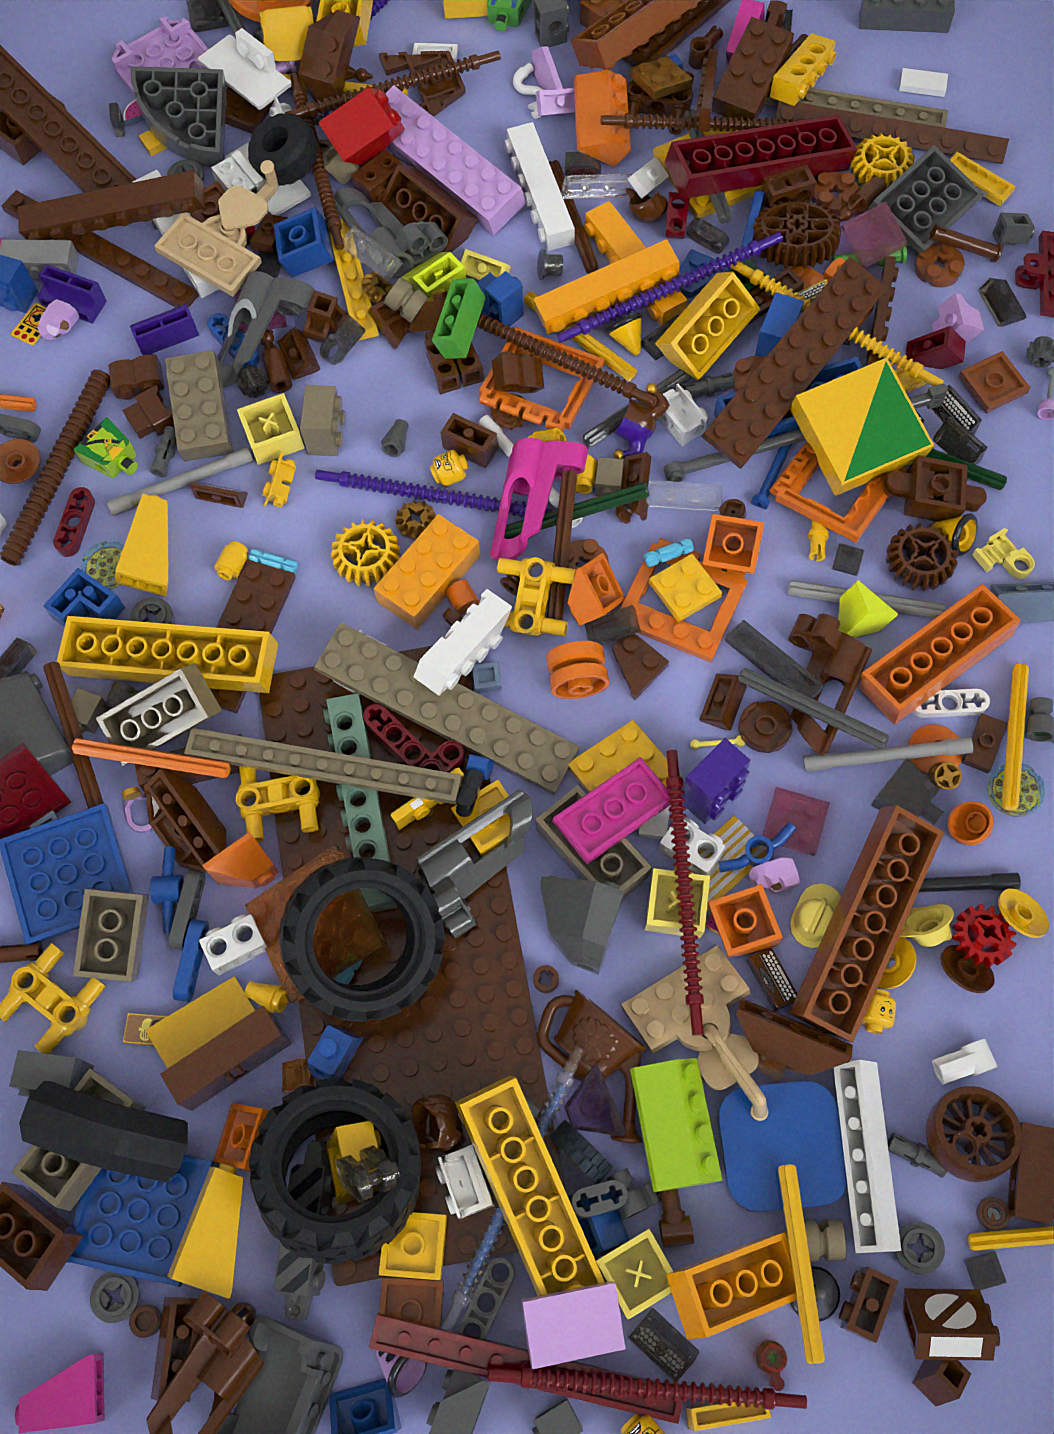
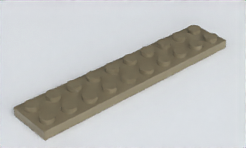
M340 622L315 664V671L447 740L459 742L464 749L492 760L495 765L555 795L569 768L568 764L573 760L579 748L578 745L459 683L452 690L447 688L440 696L414 678L418 662Z

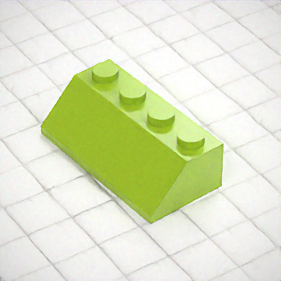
M697 1058L676 1059L631 1068L630 1072L653 1192L694 1187L722 1181Z

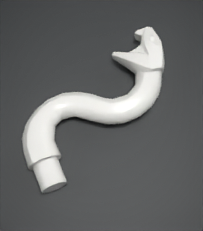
M531 63L520 67L515 72L512 81L514 88L519 93L536 96V92L543 90L542 88L522 84L523 80L534 70ZM537 101L528 105V109L534 110V112H531L534 119L542 117L538 116Z

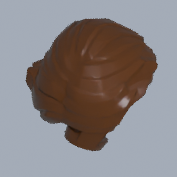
M428 1095L413 1103L412 1123L419 1139V1147L441 1149L445 1152L451 1150L461 1139L463 1132L458 1130V1110L455 1102L447 1095ZM425 1134L432 1136L435 1142L425 1138Z

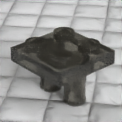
M186 0L191 28L195 33L230 26L217 0Z

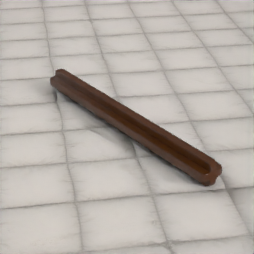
M557 160L549 161L575 228L576 247L586 273L590 274L598 270L597 260L560 163Z
M564 470L561 476L553 563L555 566L568 568L577 473L572 470ZM552 582L550 584L547 618L562 620L566 583Z
M55 661L49 662L43 666L89 809L104 802L89 756L73 753L72 744L74 739H83L60 664Z

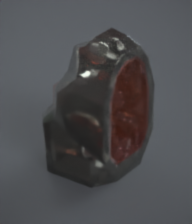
M579 151L565 152V179L573 183H586L600 177L601 165L598 161L593 160L589 155H581Z

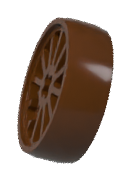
M965 1086L949 1091L932 1107L926 1123V1139L932 1155L947 1172L965 1181L984 1182L1001 1176L1016 1162L1022 1147V1130L1016 1114L1000 1096L981 1087ZM955 1103H962L964 1115ZM971 1103L980 1107L976 1116H973ZM947 1109H948V1111L951 1113V1115L953 1116L954 1119H952L951 1117L945 1115V1112H946ZM986 1110L995 1119L988 1122L985 1118H983ZM999 1124L1003 1133L992 1132V1126ZM944 1125L952 1130H944ZM992 1141H1004L1005 1149ZM956 1144L962 1146L967 1155L960 1153L956 1148ZM990 1152L1000 1157L1001 1161L996 1162ZM980 1156L986 1165H981Z

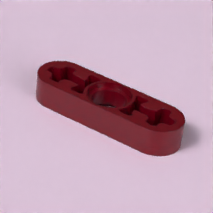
M78 487L70 493L53 540L54 547L64 557H71L79 551L95 506V499L92 493L85 487ZM74 517L81 518L77 526H68L70 519Z

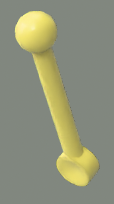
M740 735L736 739H727L738 747L745 745ZM694 739L690 742V747L693 750H697L699 747L717 746L722 740L698 741Z

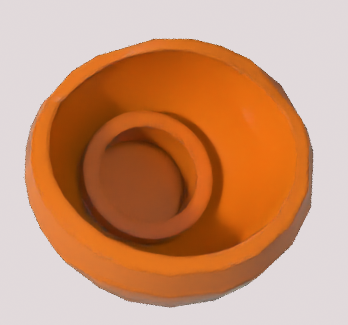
M963 802L950 812L947 823L948 831L958 843L974 846L982 843L991 835L994 817L990 809L981 802Z

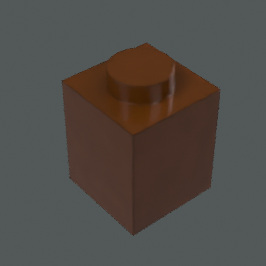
M923 1360L912 1383L936 1407L960 1399L971 1373L959 1360Z

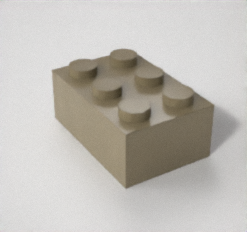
M94 888L85 889L73 976L133 982L138 979L149 894Z

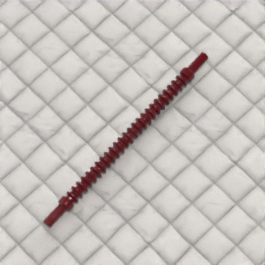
M668 750L666 754L669 778L666 779V788L670 790L667 795L671 797L668 800V803L671 804L668 810L672 812L669 819L673 820L670 827L674 830L670 834L674 836L671 842L675 844L672 850L676 852L673 855V859L676 860L673 866L677 868L674 874L678 876L675 883L679 884L675 890L679 892L676 898L680 900L677 907L681 908L678 915L682 919L678 922L682 924V928L679 931L683 933V936L680 937V940L684 941L681 948L685 950L681 954L682 957H685V961L682 964L686 966L683 973L687 974L684 982L688 984L684 988L688 991L685 1001L686 1005L690 1008L692 1036L704 1035L701 1005L704 1004V995L700 993L703 987L699 985L702 978L698 977L701 969L697 968V965L700 964V961L697 960V956L700 953L696 952L699 944L695 943L698 936L694 935L697 927L693 926L697 920L693 918V915L696 914L692 910L695 903L691 902L694 895L690 893L693 890V886H690L693 879L689 877L692 871L688 869L691 866V862L687 861L690 858V854L687 853L690 847L686 845L689 839L685 837L688 831L684 829L687 826V822L684 821L687 815L683 814L686 807L682 806L685 799L681 797L685 793L681 790L684 787V781L679 773L678 751Z
M525 1366L521 1370L489 1367L488 1381L520 1384V1387L525 1389H531L532 1385H536L537 1390L541 1386H545L546 1390L554 1387V1390L558 1391L559 1387H562L564 1392H567L568 1388H572L574 1393L577 1392V1389H581L583 1394L587 1390H591V1394H595L598 1390L601 1395L608 1391L610 1396L617 1392L619 1397L623 1393H627L629 1398L632 1394H636V1397L640 1398L643 1394L646 1399L653 1395L655 1400H658L660 1396H663L665 1401L672 1397L674 1402L678 1398H681L682 1402H686L687 1398H689L691 1403H695L696 1399H698L701 1404L708 1400L710 1405L717 1401L718 1405L726 1402L727 1406H731L732 1402H734L737 1407L744 1403L746 1408L753 1404L755 1409L761 1405L765 1410H773L775 1406L807 1408L806 1395L776 1393L773 1388H763L762 1391H759V1388L755 1387L751 1391L749 1386L742 1390L739 1385L733 1389L731 1385L723 1388L722 1384L715 1388L713 1383L706 1387L704 1382H701L700 1386H696L694 1381L691 1382V1385H687L686 1381L678 1384L677 1380L670 1384L668 1379H665L664 1383H660L659 1378H656L655 1382H651L649 1377L646 1378V1381H642L641 1377L633 1380L632 1376L625 1380L623 1375L615 1379L613 1374L606 1378L604 1373L600 1377H597L596 1373H592L589 1377L586 1372L579 1376L577 1371L570 1375L568 1370L564 1374H560L558 1369L555 1373H551L550 1369H547L546 1372H542L541 1368L533 1371L531 1367Z

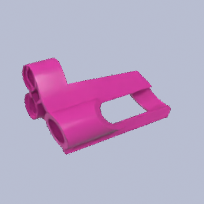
M523 438L514 443L509 457L490 552L492 558L499 561V558L515 560L522 555L527 547L529 537L540 532L554 478H561L564 470H572L577 474L583 473L588 454L587 446L568 441L543 442L537 438ZM512 494L529 496L521 534L512 539L504 538Z

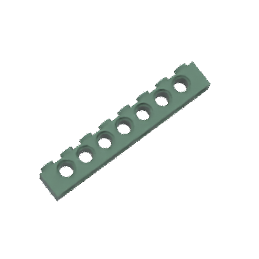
M359 693L326 699L328 709L323 710L326 725H331L332 734H328L330 749L335 750V753L344 754L346 749L355 747L357 750L351 756L372 759ZM352 723V726L349 729H340L342 724ZM343 784L336 785L339 801L344 800L345 810L341 811L343 826H348L350 836L345 837L348 853L353 852V857H362L364 851L373 849L375 850L373 859H381L391 863L378 791ZM362 797L366 799L362 806H353V802L357 798ZM363 823L371 825L367 832L360 833L357 831L358 827ZM360 888L354 890L357 906H362L366 914L398 907L389 896L377 889Z

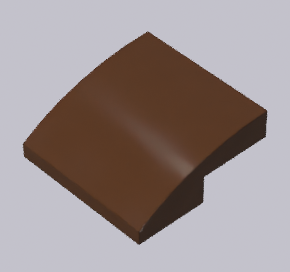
M228 87L225 124L253 134L257 126L263 123L273 101L261 110H258L232 88Z

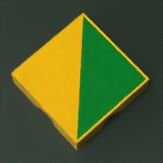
M888 358L798 394L791 404L790 411L804 438L812 446L819 466L835 496L863 485L882 473L895 471L907 466L917 456L926 457L934 447L929 434Z

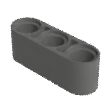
M496 1258L489 1263L459 1325V1333L464 1334L467 1324L476 1323L481 1329L480 1338H487L514 1280L515 1269L509 1260ZM498 1263H504L509 1268V1277L504 1282H497L492 1275L493 1268ZM483 1293H490L495 1298V1307L490 1312H485L479 1307V1297Z

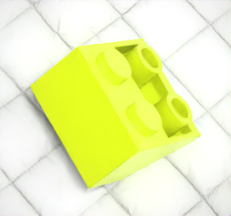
M440 252L402 277L412 284L414 291L419 289L430 297L432 292L437 289L449 291L452 280L466 279L465 266L451 252Z

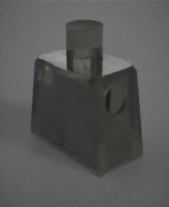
M907 758L871 804V806L878 810L881 807L898 805L917 817L921 815L933 825L944 813L931 803V800L939 791L938 788Z

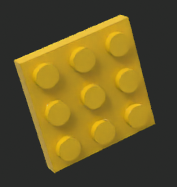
M634 720L589 748L568 764V769L588 793L640 757L665 787L666 779L669 778L667 758Z

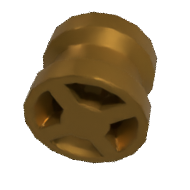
M941 762L936 763L930 768L928 778L933 787L941 790H951L960 784L962 773L960 768L954 763Z

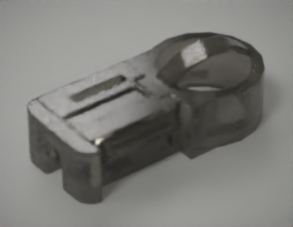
M346 315L347 320L334 335L331 333L320 347L321 357L332 365L341 363L347 353L365 333V328L350 315ZM338 345L336 354L328 357L330 349Z

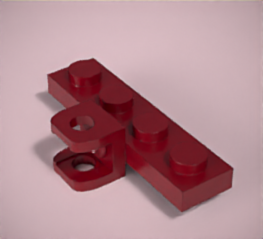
M1042 230L1038 236L1039 254L1028 253L1024 256V265L1018 266L1015 270V282L1020 287L1037 290L1040 285V315L1054 317V232ZM1022 274H1026L1029 277V279H1024L1022 277Z

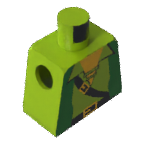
M107 417L73 449L81 463L110 478H115L121 471L132 475L138 468V463L133 460L137 454L131 442Z

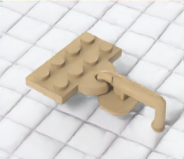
M265 160L261 163L260 169L265 174L267 182L257 194L242 186L230 187L218 200L220 215L210 217L203 223L183 212L154 245L156 252L234 297L244 285L248 275L255 272L262 263L260 256L245 248L247 244L245 229L248 226L257 225L268 212L267 203L278 190L279 185L273 162Z
M718 945L697 957V960L700 961L697 968L701 969L698 977L702 978L699 985L703 987L700 993L704 995V1004L701 1005L703 1036H692L690 1008L686 1005L685 1001L688 991L684 988L688 984L684 982L687 974H684L683 970L686 969V966H682L621 1004L623 1011L652 1054L678 1039L685 1047L699 1051L698 1065L700 1074L709 1087L715 1090H723L737 1082L753 1104L751 1116L757 1121H763L767 1118L766 1097L750 1076V1073L758 1066V1054L752 1050L745 1036L729 1033L731 1030V1017L728 1008L740 1001L741 998L750 995V988Z

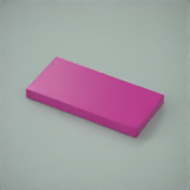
M640 757L554 816L552 821L585 863L588 864L669 807L671 804L668 803V800L671 797L667 795L669 790Z

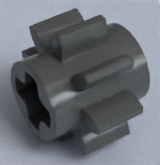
M1047 336L1037 337L1034 342L1031 341L1029 348H1027L1026 359H1032L1031 364L1038 368H1045L1054 363V340Z

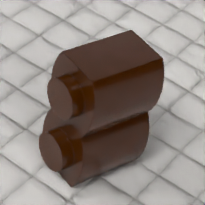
M511 351L499 353L498 357L491 360L495 390L530 394L545 388L541 359L533 357V354L518 356L513 355Z
M142 355L133 360H118L108 365L111 389L117 399H132L154 385H157L159 391L165 389L162 367L157 355Z

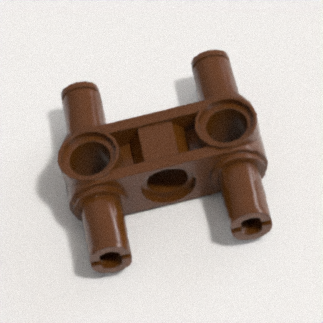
M685 71L694 80V75L691 72ZM632 80L627 85L628 112L633 113L634 116L642 113L658 114L659 116L665 114L666 117L672 115L673 118L675 115H678L681 118L687 110L691 111L693 92L691 88L667 96L652 99ZM674 127L668 130L674 135L681 133L680 127H678V130H675Z

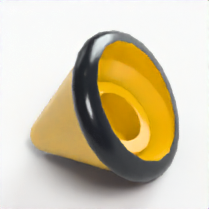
M638 312L613 323L605 330L607 335H610L635 356L641 352L642 313Z
M968 513L964 516L935 522L932 524V530L936 531L941 528V535L948 534L947 541L952 542V550L958 551V556H963L974 543L978 522L974 514Z

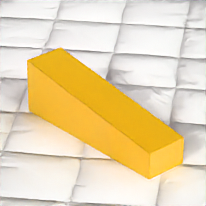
M723 1402L722 1405L713 1403L712 1405L704 1404L685 1407L688 1429L693 1431L771 1418L770 1410L763 1409L761 1405L755 1409L753 1404L746 1408L744 1403L737 1407L734 1402H732L731 1406H727L726 1402Z

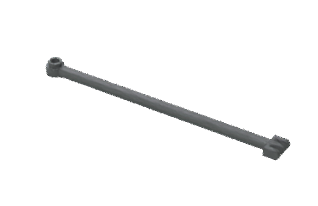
M945 384L928 388L927 393L913 396L909 399L915 409L927 406L928 409L939 407L944 402L948 387ZM800 429L766 438L753 455L806 439ZM720 452L689 461L671 462L664 467V473L667 480L672 484H676L684 480L685 474L727 463L730 460Z

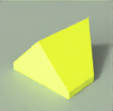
M857 580L840 597L838 614L840 627L838 630L854 638L880 632L897 617L898 613Z

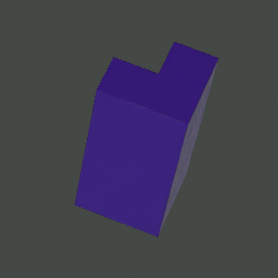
M47 264L39 274L44 285L37 298L42 306L48 307L51 302L57 299L75 308L79 315L78 319L91 324L94 323L107 302L98 282Z
M186 304L130 325L142 355L153 354L199 336Z

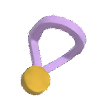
M138 787L125 789L122 792V796L126 801L123 805V812L127 823L136 832L145 833L151 831L153 828L150 824L145 826L134 824L130 810L134 799L146 800L147 794H141Z

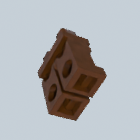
M435 330L425 332L426 356L433 371L440 395L460 389V380L463 387L484 381L483 366L472 342L466 358L445 359L432 342Z

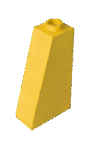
M142 493L115 570V583L156 595L167 596V500L157 495Z
M220 1163L219 1168L210 1167L167 1277L230 1299L233 1287L243 1177L236 1175V1168Z

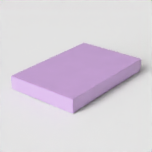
M614 1281L521 1300L530 1366L532 1369L626 1349Z

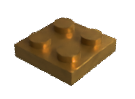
M668 56L660 57L651 62L641 63L638 66L631 67L629 70V77L652 99L692 87L693 79Z

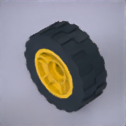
M565 1119L548 1137L594 1184H599L613 1168L595 1147Z

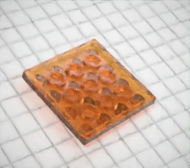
M336 845L331 846L245 904L249 915L251 914L259 927L267 945L264 949L282 989L286 990L285 995L289 1003H296L304 998V996L298 991L286 972L280 955L279 930L281 917H283L286 903L292 893L309 874L323 865L330 864L339 859H345L340 847ZM360 889L347 891L333 899L321 912L313 934V948L316 960L322 971L332 979L386 944Z

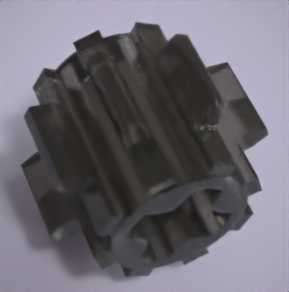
M248 365L237 374L238 379L236 382L244 396L248 395L249 398H258V396L265 394V391L268 390L267 384H269V381L262 368L258 369L255 365Z

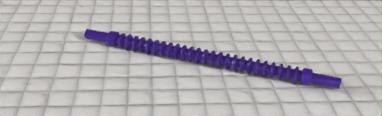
M777 232L758 242L753 240L747 244V247L742 245L741 250L736 248L735 252L730 251L728 256L723 254L722 258L717 257L715 262L710 260V264L704 263L703 267L697 266V270L691 269V273L685 272L684 276L679 274L678 279L673 277L671 282L666 280L665 285L660 283L658 288L653 286L652 291L647 289L645 294L640 292L639 297L634 295V299L628 298L626 303L621 301V305L615 304L613 309L608 307V311L602 310V314L596 313L595 317L589 316L588 320L585 318L579 320L577 325L556 334L559 343H562L579 334L586 335L591 332V329L596 330L597 326L603 327L605 322L609 324L610 320L616 321V317L622 318V315H628L629 311L634 313L635 308L640 310L642 305L647 307L648 302L653 304L655 299L660 301L661 296L666 298L668 293L673 295L674 290L679 292V288L685 289L686 285L692 286V282L698 283L699 279L705 280V276L710 278L711 273L716 274L718 270L723 272L724 267L729 269L731 264L736 266L737 261L742 263L744 258L749 260L750 256L760 255L762 250L783 241L780 232Z
M317 469L315 472V479L339 483L342 487H349L351 485L354 489L358 486L360 490L365 487L366 491H369L371 488L373 492H376V490H379L380 493L386 491V494L393 492L394 496L400 493L401 497L406 494L408 498L414 496V499L421 497V500L428 498L429 502L435 499L436 503L441 500L443 504L449 502V505L456 503V506L463 504L464 508L470 505L471 509L476 506L478 510L484 508L485 511L491 509L492 512H495V510L499 512L501 499L498 501L497 497L490 499V496L483 498V495L476 497L475 493L469 496L468 492L463 495L461 491L455 493L454 490L448 492V489L441 491L440 487L434 490L433 486L428 489L426 485H423V487H420L419 484L413 486V483L406 485L404 481L402 484H399L398 480L393 483L391 479L385 481V478L378 480V477L371 479L369 475L367 478H364L363 474L358 477L356 473L351 475L350 472L346 471L335 473ZM518 501L510 504L509 513L512 512L513 516L520 514V517H523L527 505H525V502L518 504ZM546 508L545 513L553 510Z

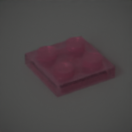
M776 787L762 836L771 840L790 822L797 829L782 847L815 856L830 802Z

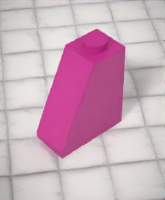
M755 0L741 1L726 49V60L729 62L751 17L764 21L763 2Z
M104 1353L87 1355L19 1398V1405L15 1409V1423L19 1426V1433L105 1421Z

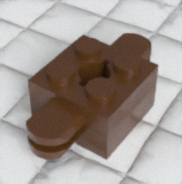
M917 456L906 470V473L891 471L882 485L886 495L905 499L904 515L937 522L960 517L965 511L977 512L987 499L984 488L967 485V465L923 456Z

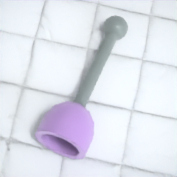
M1050 367L1047 371L1049 375L1047 398L1039 404L1037 412L1038 417L1042 420L1054 419V399L1052 398L1054 367Z

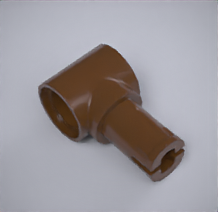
M714 25L705 36L695 37L691 40L688 63L692 68L702 69L704 57L709 56V49H714V45L723 37V31L720 27L717 29V26Z
M678 1189L660 1191L663 1214H661L662 1220H659V1228L663 1248L694 1244L690 1216H686L685 1211L681 1210Z

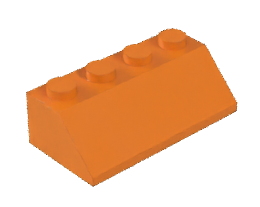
M608 69L576 75L574 77L577 150L615 167L631 151L630 129H625L624 126L601 125L600 119L601 115L624 116L625 113H629L626 78Z

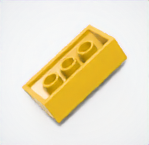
M734 272L716 273L655 344L669 362L696 380H700L759 312L760 307Z

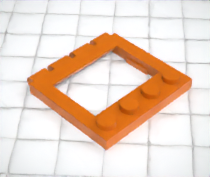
M515 327V331L520 330L521 334L531 335L533 339L537 338L538 342L548 343L550 347L554 346L555 349H560L561 353L572 354L573 358L578 357L579 361L589 362L591 366L595 365L597 369H602L604 366V358ZM507 342L501 352L511 351L513 355L533 354V357L541 359L542 364L580 377L581 379L576 382L561 413L507 392L495 390L493 370L491 368L479 389V403L494 409L501 404L499 410L516 417H519L521 412H523L522 419L541 426L546 421L545 428H559L561 432H563L564 428L569 430L594 385L593 379L588 380L587 376L582 377L581 373L571 372L569 368L564 369L563 365L558 366L557 363L554 364L551 360L547 361L546 357L541 358L540 355H535L534 352L530 353L529 350H524L523 346L518 347L517 344L513 345L511 342Z
M806 441L794 456V460H791L781 476L770 488V493L776 496L775 501L857 543L889 498L884 493L882 485L891 471L872 478L846 515L842 517L832 512L830 508L799 495L819 467L817 456L812 446ZM902 467L895 471L906 472L907 468Z
M660 538L657 544L652 542L648 552H656V549L673 542ZM695 551L681 554L680 557L665 562L673 565L693 554L701 565L703 564V562L699 561L701 553ZM643 561L615 618V624L711 663L747 586L748 580L744 579L746 573L732 570L723 571L720 568L702 565L715 583L730 588L715 616L712 629L707 631L685 621L678 623L673 616L639 603L642 596L644 597L650 585L649 578L654 576L657 566L648 567L645 561Z

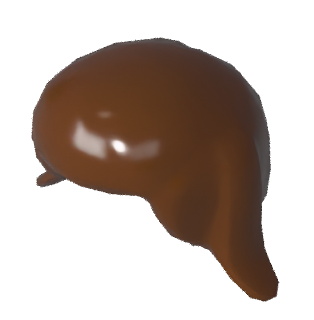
M627 188L625 191L630 197L629 210L632 216L639 222L652 223L658 220L667 210V199L659 195V191L653 197L645 195L642 199L631 188Z

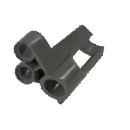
M349 187L340 188L334 195L338 214L377 266L381 267L389 277H402L411 271L415 264L422 263L437 255L448 244V238L434 222L419 221L403 226L382 202H370L362 192ZM351 205H364L380 227L373 230L367 236L348 211Z
M260 271L252 272L248 275L232 310L228 334L217 356L220 362L223 388L231 386L237 381L245 362L251 360L275 312L283 316L285 314L299 316L301 313L306 312L315 292L311 285L291 278H273L271 275ZM242 322L248 325L249 328L233 364L225 365L223 364L224 359Z
M517 790L417 857V871L420 881L429 889L436 900L439 916L442 917L444 925L454 939L478 924L470 913L471 908L464 899L524 852V835L527 834L532 820V801L526 793ZM508 812L510 817L508 839L472 862L462 846L463 842Z

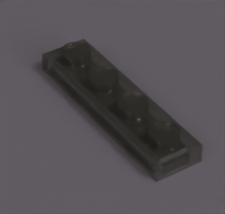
M745 620L741 621L726 635L725 641L773 681L812 699L823 690L824 684Z

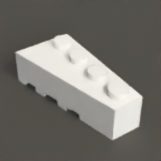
M486 589L481 595L479 605L477 606L473 603L467 609V614L462 621H456L447 632L445 638L441 637L420 659L414 678L439 696L447 688L452 690L462 674L467 676L474 667L475 662H482L487 656L489 649H496L503 639L501 632L512 606Z

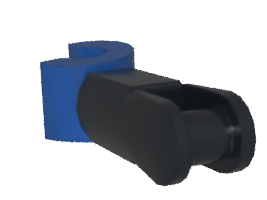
M469 755L465 777L456 800V813L459 816L468 817L472 814L483 779L488 780L492 774L494 766L492 760L478 755Z

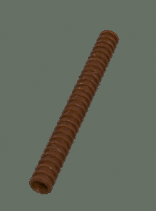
M102 370L91 371V376L88 377V382L85 383L84 389H82L81 395L78 397L79 401H76L75 407L68 417L69 420L65 422L66 426L62 428V433L59 434V439L56 440V445L52 448L53 452L49 454L50 458L46 460L47 465L43 466V471L39 474L40 478L36 479V484L32 488L33 491L29 493L30 497L26 499L27 504L23 505L22 509L24 511H20V517L16 519L17 524H14L12 527L14 531H10V538H7L6 544L2 546L3 551L0 552V558L10 565H21L22 561L20 559L25 557L24 552L28 551V546L32 543L31 539L35 537L34 532L38 531V526L42 523L41 519L45 517L44 512L48 511V506L52 503L51 499H54V493L58 491L57 486L61 485V480L65 477L64 473H67V467L71 465L70 460L74 459V454L76 453L73 449L84 439V435L90 427V422L93 421V416L96 415V410L99 409L100 403H102L103 397H105L106 391L109 389L111 384L110 376Z

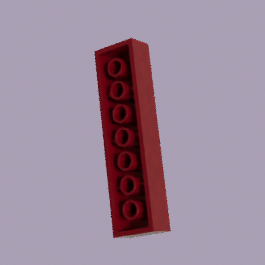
M838 114L672 141L664 163L681 199L760 186L764 177L806 164L813 176L824 172L846 171L849 169L858 149Z

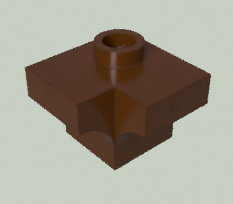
M315 290L307 309L303 336L326 343L329 334L338 337L342 336L348 320V312L339 307L338 298Z

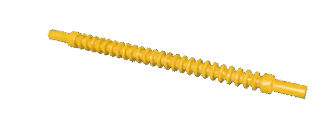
M737 261L736 266L731 264L730 268L749 278L751 284L755 286L760 285V289L766 288V292L771 291L772 296L777 292L803 300V312L810 305V299L805 300L804 295L799 297V293H793L791 288L787 290V286L784 285L782 287L781 282L775 283V279L772 278L770 280V276H764L763 271L759 269L753 270ZM858 327L848 336L849 341L853 339L855 340L854 344L860 343L861 348L867 347L866 351L872 350L873 355L879 354L878 358H888L892 366L896 364L897 369L903 368V373L908 371V375L914 379L918 377L931 386L944 383V380L923 369L924 366L921 363H913V359L907 360V355L902 357L900 351L895 353L894 348L889 349L888 344L883 346L882 341L877 342L876 337L871 339L870 334L864 335V330L859 332Z

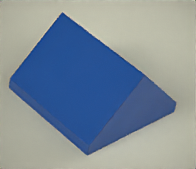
M385 1378L335 1392L329 1396L331 1434H393L401 1429L395 1397L390 1395Z

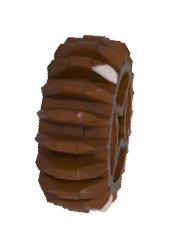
M920 522L916 528L911 524L905 530L901 528L897 535L891 538L890 545H888L886 550V563H889L888 572H895L894 580L900 578L903 580L902 587L909 583L911 584L912 591L917 586H920L924 592L928 586L934 590L939 584L944 585L952 577L954 569L958 564L956 560L958 551L952 550V542L947 541L948 534L941 535V528L936 531L932 530L931 524L927 528H923ZM903 548L907 552L906 555L909 558L908 562L905 560L903 556ZM935 552L939 555L941 566L937 563L938 559L934 555Z

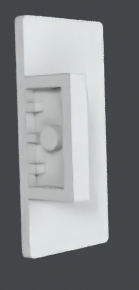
M241 28L235 33L236 38L232 35L226 36L199 56L198 62L206 69H223L226 85L258 110H261L273 101L275 97H278L290 88L291 81L276 70L273 52Z
M248 142L227 154L225 159L230 156L255 185L256 188L252 189V191L257 194L267 181L258 174L249 162ZM300 179L291 185L278 186L275 195L267 203L268 212L271 215L278 216L311 197V192Z

